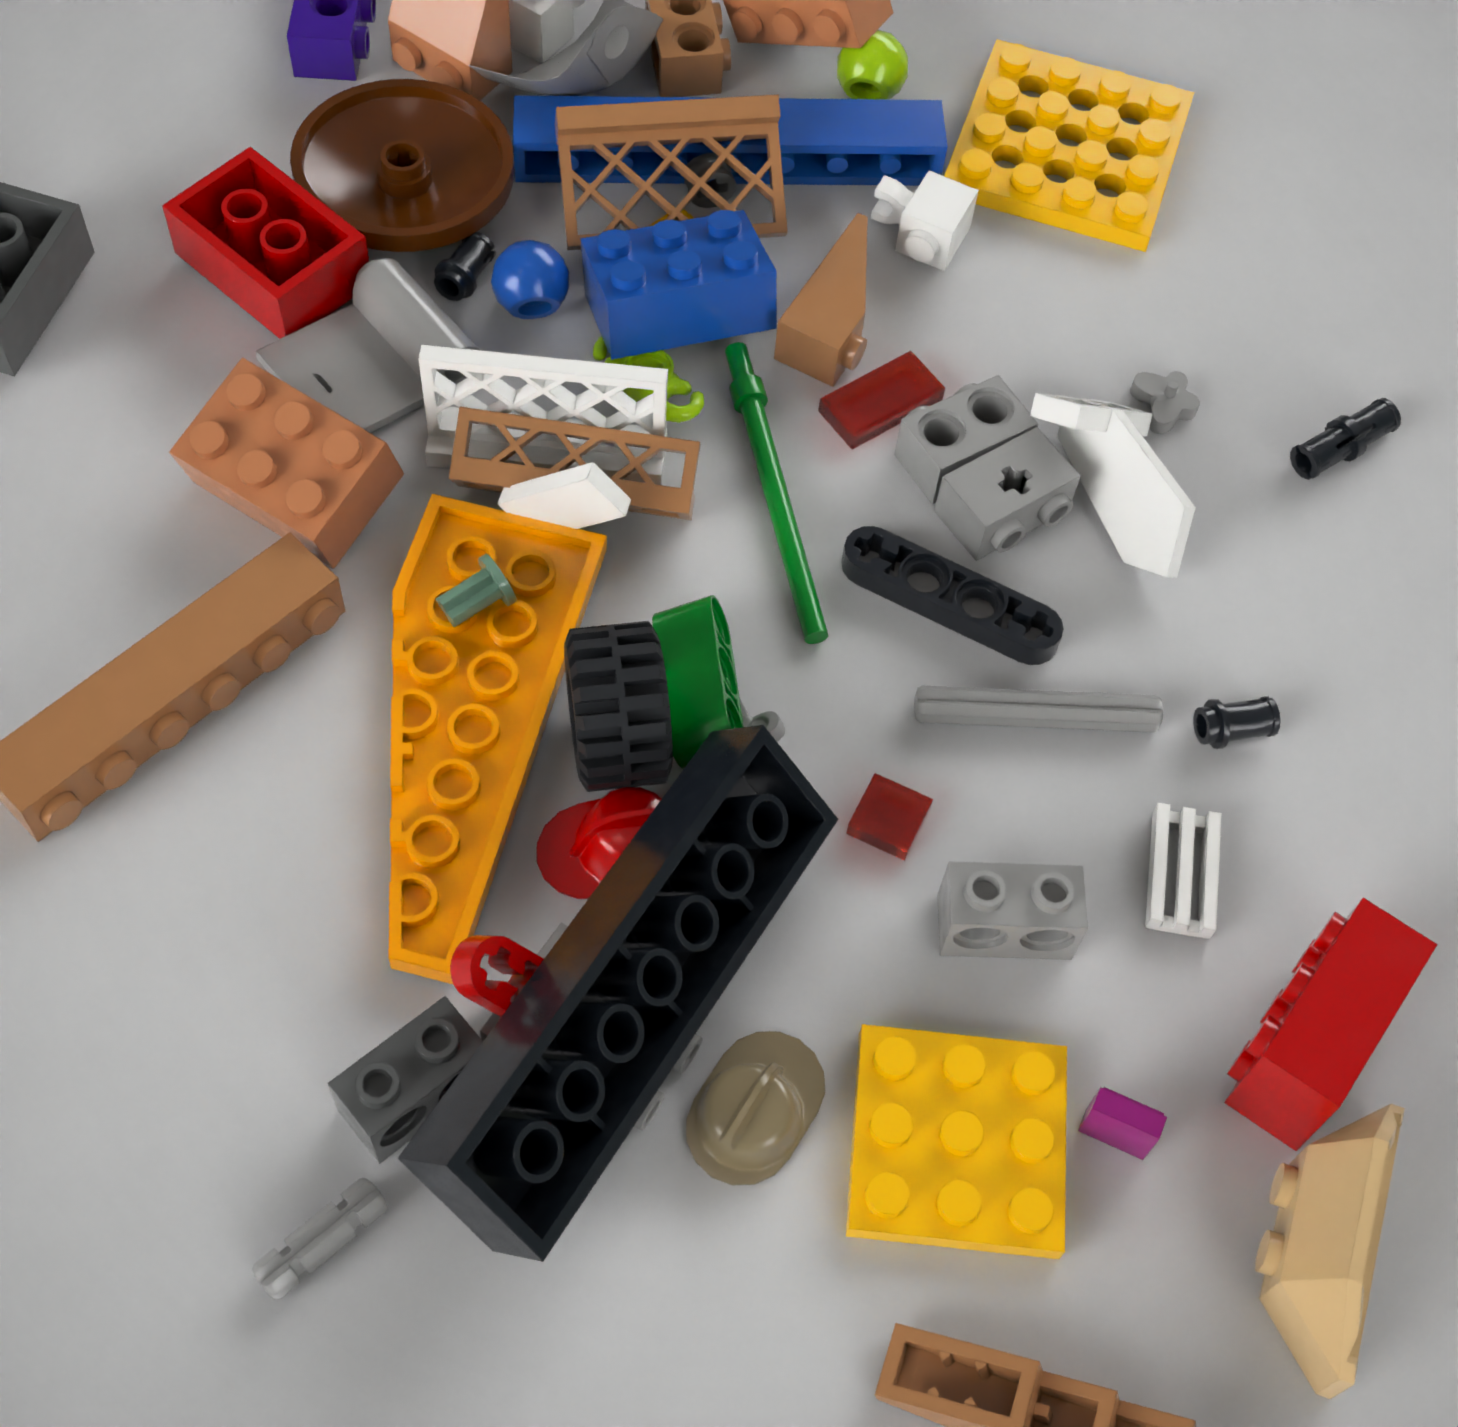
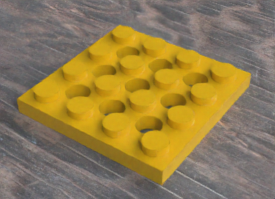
M996 39L944 176L979 190L976 205L1146 252L1195 92L1128 75L1121 71L1080 62L1070 57H1062L1021 44ZM1022 91H1033L1041 96L1029 97L1023 94ZM1080 104L1090 108L1091 110L1081 111L1075 109L1071 105ZM1121 118H1132L1137 120L1141 124H1129L1124 122ZM1018 125L1025 127L1028 131L1016 132L1008 126ZM1059 140H1073L1077 142L1079 146H1067L1062 144ZM1110 153L1123 154L1130 160L1115 159ZM1008 161L1016 166L1015 168H1003L995 162ZM1059 175L1065 178L1067 182H1054L1046 176ZM1109 189L1116 192L1119 196L1107 197L1097 190Z

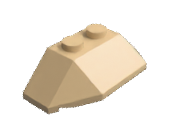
M1389 1104L1307 1145L1289 1164L1281 1163L1276 1171L1270 1190L1269 1202L1272 1205L1278 1206L1274 1231L1266 1230L1256 1256L1255 1271L1264 1274L1259 1299L1314 1392L1328 1399H1332L1355 1383L1363 1328L1399 1132L1405 1108L1394 1104Z

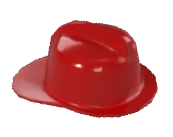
M623 787L610 791L601 799L578 803L559 811L545 824L537 841L536 862L544 880L561 894L576 899H589L662 798L642 787Z

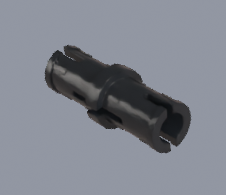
M1381 398L1373 401L1371 405L1350 417L1340 415L1327 423L1324 432L1292 448L1290 460L1294 470L1302 478L1309 480L1319 476L1321 472L1341 460L1350 462L1364 454L1367 445L1389 432H1394L1400 427L1401 416L1399 410L1392 401Z

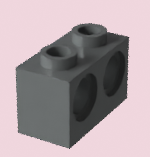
M444 996L327 1084L338 1112L380 1164L413 1138L483 1043V1040L448 998Z

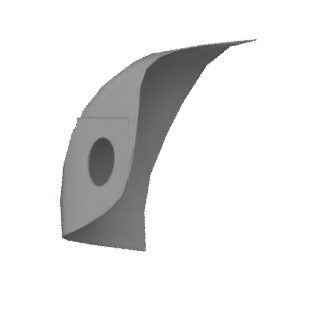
M604 0L594 20L574 43L551 59L515 76H508L479 67L469 66L486 79L524 91L554 96H579L606 89L619 82L637 65L647 51L663 19L653 12L635 7L624 0Z

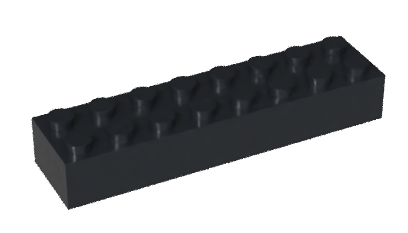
M764 725L711 731L399 1155L398 1159L493 1252L541 1262L545 1260L839 820Z

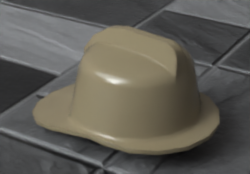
M779 1031L755 1032L738 1039L722 1055L694 1098L686 1118L688 1147L695 1162L711 1178L732 1186L755 1185L774 1176L786 1164L818 1114L825 1095L824 1071L815 1053L798 1038Z

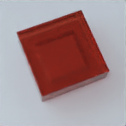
M874 773L848 823L846 834L905 861L931 809L933 799Z

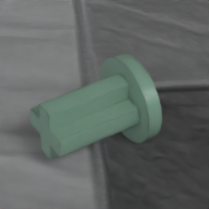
M487 553L478 558L482 570L436 598L438 605L453 627L458 626L500 598L507 606L517 601L515 593L506 577Z

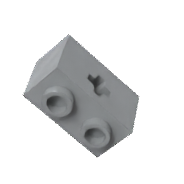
M1035 427L942 476L934 512L975 561L996 550L999 553L1010 550L1022 540L1025 534L1043 524L1046 527H1051L1063 520L1073 507L1072 500L1081 475L1041 430Z

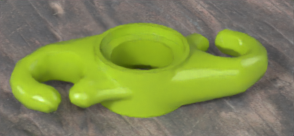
M602 336L598 338L593 346V357L598 361L604 360L607 355V347ZM663 350L612 360L611 357H608L605 360V363L668 369L666 421L680 423L691 420L698 416L704 407V395L700 391L693 392L690 396V403L685 406H677L668 402L669 398L674 395L690 394L692 387L688 381L679 378L674 372L673 360ZM626 388L623 390L625 394L636 402L654 393V390Z

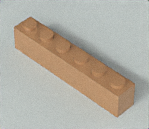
M289 532L0 741V802L37 842L53 831L66 828L78 818L83 808L107 790H113L125 784L133 776L136 768L160 750H166L177 745L192 726L212 711H218L230 705L237 698L240 690L264 672L268 673L278 669L288 659L292 651L312 636L321 635L331 629L339 619V616L346 612L339 578Z

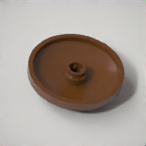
M379 80L349 88L330 97L317 106L302 122L295 134L290 152L293 180L365 235L367 248L380 251L416 252L431 250L456 243L471 236L486 226L500 212L510 195L514 180L513 146L509 133L500 118L474 96L449 85L426 80Z

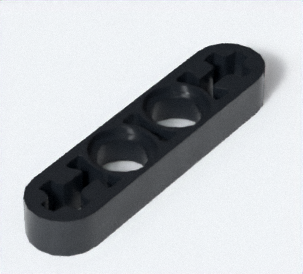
M863 526L853 530L847 536L841 561L842 571L856 585L1020 663L1040 665L1049 661L1055 655L1064 628L1062 619L1049 606L885 529L875 526ZM869 551L879 554V557H874L869 563L860 559V556H866ZM896 562H900L897 577L891 576L890 570L894 572ZM916 572H925L934 576L939 582L940 587L932 592L917 591L911 587L907 578ZM969 598L984 599L991 604L994 614L987 618L972 617L966 613L962 603ZM1005 613H1008L1013 617L1012 620L1009 619L1007 628L1003 629L1001 628ZM1032 627L1042 631V634L1035 641L1024 637L1025 633L1029 632Z

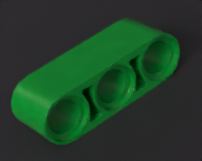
M714 595L655 613L652 617V625L659 637L665 665L671 714L673 757L682 769L686 767L711 731L744 727L729 626L723 609Z

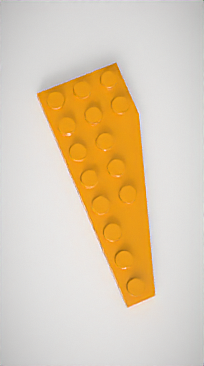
M432 494L392 591L391 882H389L388 949L391 969L453 984L450 974L453 953L463 940L474 936L565 672L564 643L569 629L580 628L607 550V535L506 513L503 510ZM487 553L506 577L515 593L517 601L507 606L500 598L458 626L453 627L438 605L436 598L482 570L478 558Z

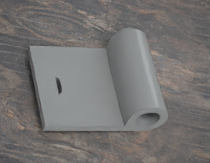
M392 258L372 260L358 271L353 288V304L256 350V359L273 376L372 433L424 405L418 360L421 345L471 350L480 349L397 261ZM437 369L439 373L455 384L467 378L459 371Z

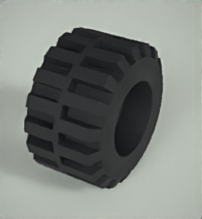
M649 621L569 629L564 643L567 695L578 778L585 790L593 792L666 783L673 762L671 714L661 644Z

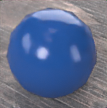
M535 240L517 241L507 247L496 259L492 271V289L497 302L512 316L520 319L543 318L555 313L565 300L569 289V270L563 257L550 244Z

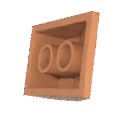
M392 0L388 16L393 61L397 62L403 69L412 71L428 81L449 85L462 90L478 100H482L500 83L484 78L469 65L508 76L513 72L509 0Z

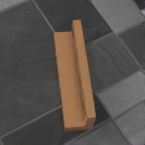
M459 407L449 479L459 487L502 493L504 487L510 488L514 484L563 471L574 462H577L579 466L586 464L582 456L601 442L617 444L630 463L611 476L610 479L631 499L628 511L692 521L695 501L693 491L701 444L699 441ZM472 423L498 427L510 443L507 448L490 460L467 457ZM507 428L528 432L515 440ZM542 433L557 435L570 452L568 456L550 469L535 467L522 450L523 447ZM567 437L588 441L575 449ZM627 446L646 448L648 450L635 458ZM661 451L686 454L681 488L654 484L642 465ZM517 453L525 465L506 463L504 461ZM636 470L645 483L623 479Z

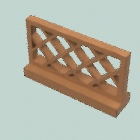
M779 94L556 107L555 130L559 153L567 250H581L580 238L599 235H578L576 214L589 198L594 200L614 218L604 231L614 230L619 224L627 230L639 227L626 216L644 195H647L669 214L666 220L682 221L688 220V218L681 212L699 191L721 210L738 211L736 208L751 190L755 188L772 203L773 213L772 223L752 224L758 237L786 236L788 230L778 121L781 117ZM766 139L768 161L756 175L731 154L743 140ZM717 141H732V142H731V143L728 145V147L725 149V148H724L722 145H720ZM702 142L718 156L717 160L701 178L677 158L688 143ZM666 144H677L671 152L663 146ZM634 146H649L664 159L646 182L622 162ZM622 147L616 155L607 149ZM594 149L609 164L589 185L572 170L570 150ZM724 162L748 182L731 204L707 184ZM670 165L694 185L676 208L652 188L653 184ZM614 169H617L639 188L621 211L596 191ZM768 170L770 187L761 180ZM573 183L584 192L576 202Z

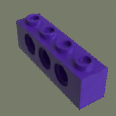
M294 0L287 31V42L294 77L357 81L360 59L369 58L370 33L366 25L367 23L375 22L376 0Z

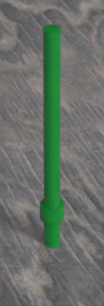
M735 342L728 345L725 349L733 380L729 386L734 409L743 416L804 640L807 644H818L828 638V631L764 409L768 398L761 377L754 374L746 344Z

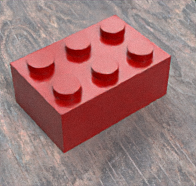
M251 146L162 205L175 253L279 339L330 315L352 299L356 275L369 262L365 235Z
M1364 897L1347 918L1334 912L1317 938L1311 941L1292 970L1294 975L1286 987L1279 991L1260 1020L1262 1025L1252 1040L1245 1044L1229 1068L1227 1075L1236 1080L1237 1083L1224 1103L1297 1151L1340 1108L1438 944Z

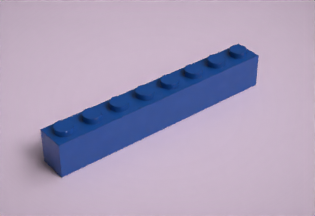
M514 95L513 151L515 182L561 183L555 130L556 107L707 98ZM779 98L781 117L778 121L783 185H878L883 176L886 175L898 180L904 186H919L929 170L940 175L943 173L948 146L942 100ZM766 139L743 140L731 154L756 175L768 161ZM732 141L717 142L726 149ZM702 142L688 143L677 158L687 165L697 156L714 152ZM666 144L663 146L671 152L677 144ZM634 146L622 160L645 182L664 161L649 146ZM622 147L607 149L616 155ZM594 149L570 150L572 170L587 183H592L609 164ZM670 165L654 184L685 183L683 176ZM731 168L736 184H748L743 177ZM614 169L603 183L632 182L617 169ZM769 170L761 179L765 184H770Z

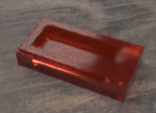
M910 350L820 398L818 412L851 449H854L900 424L901 419L905 418L913 409L922 405L931 406L942 401L945 387Z

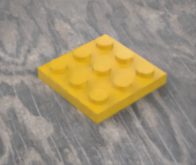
M862 1024L858 1038L846 1237L1060 1259L1065 1253L1067 1046Z

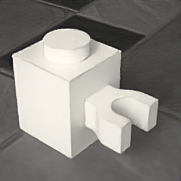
M509 0L511 48L539 63L547 61L574 36L573 8L582 5L587 0Z
M929 170L915 193H913L898 180L884 175L875 189L874 197L879 198V201L872 210L871 219L884 224H900L896 252L945 271L970 230L979 190Z

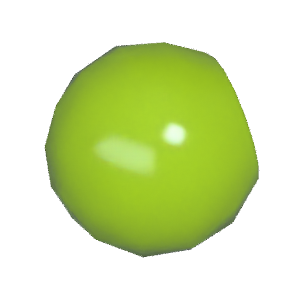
M877 30L861 48L842 47L837 56L838 81L844 92L851 99L889 100L900 92L908 78V55L903 45L892 33Z

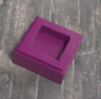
M1100 1087L1085 1110L1078 1131L1144 1160L1160 1139L1167 1116L1106 1087Z

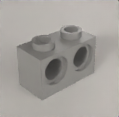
M997 375L979 384H967L951 397L931 406H919L909 412L905 418L901 419L894 455L929 501L934 504L937 501L942 476L1038 427V423L1030 416L1028 410L1002 378Z
M948 862L937 894L940 956L1072 960L1088 930L1083 866Z

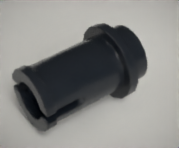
M475 232L471 236L462 239L461 244L451 257L440 261L434 270V285L437 291L451 301H460L462 298L472 296L477 288L476 279L496 255V251H493L495 247L493 242L480 232Z
M1269 696L1223 704L1219 699H1210L1204 704V707L1197 708L1193 716V726L1198 741L1203 745L1210 744L1214 749H1222L1227 746L1229 741L1275 736L1279 732L1281 722L1278 706L1275 700L1269 698Z

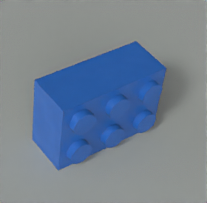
M720 210L705 217L682 221L663 220L654 226L626 231L617 229L607 230L597 236L580 238L585 297L611 360L777 329V271L744 210Z

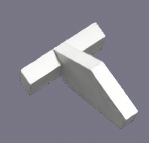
M1035 393L1030 416L1060 425L1057 437L1074 469L1081 475L1080 481L1123 562L1166 578H1177L1196 507L1143 438V436L1148 434L1153 414L1109 401Z

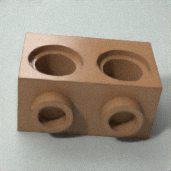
M645 0V10L653 12L663 19L649 46L660 97L721 94L723 71L731 70V49L728 38L720 39L723 28L720 3H712L711 0Z

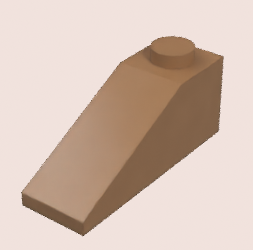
M857 213L777 324L774 359L832 387L846 368L854 370L857 367L867 346V339L862 337L866 309L868 217Z

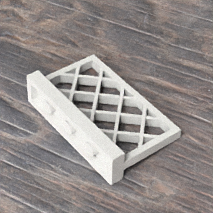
M421 345L418 360L428 429L425 455L426 463L429 467L450 469L459 408L457 407L667 437L668 369ZM437 369L459 371L467 378L455 384L439 373ZM504 375L520 377L528 384L515 390L500 378ZM564 382L582 383L589 389L576 396L561 384ZM483 388L499 400L487 406L471 394ZM626 388L654 390V393L636 402L622 392V390ZM544 394L559 406L547 412L532 402V400ZM605 400L619 411L606 418L592 408V406ZM472 423L467 457L490 460L507 448L510 443L498 427ZM507 428L515 440L528 432ZM543 433L522 448L535 467L550 469L570 454L557 435ZM567 437L575 449L588 441ZM601 442L582 456L586 464L594 462L609 478L630 463L617 444ZM627 446L635 458L648 450L646 448ZM665 451L659 452L642 465L656 485L662 484ZM517 453L504 461L506 463L525 465ZM574 462L566 469L577 467L579 464ZM636 470L623 479L645 483Z

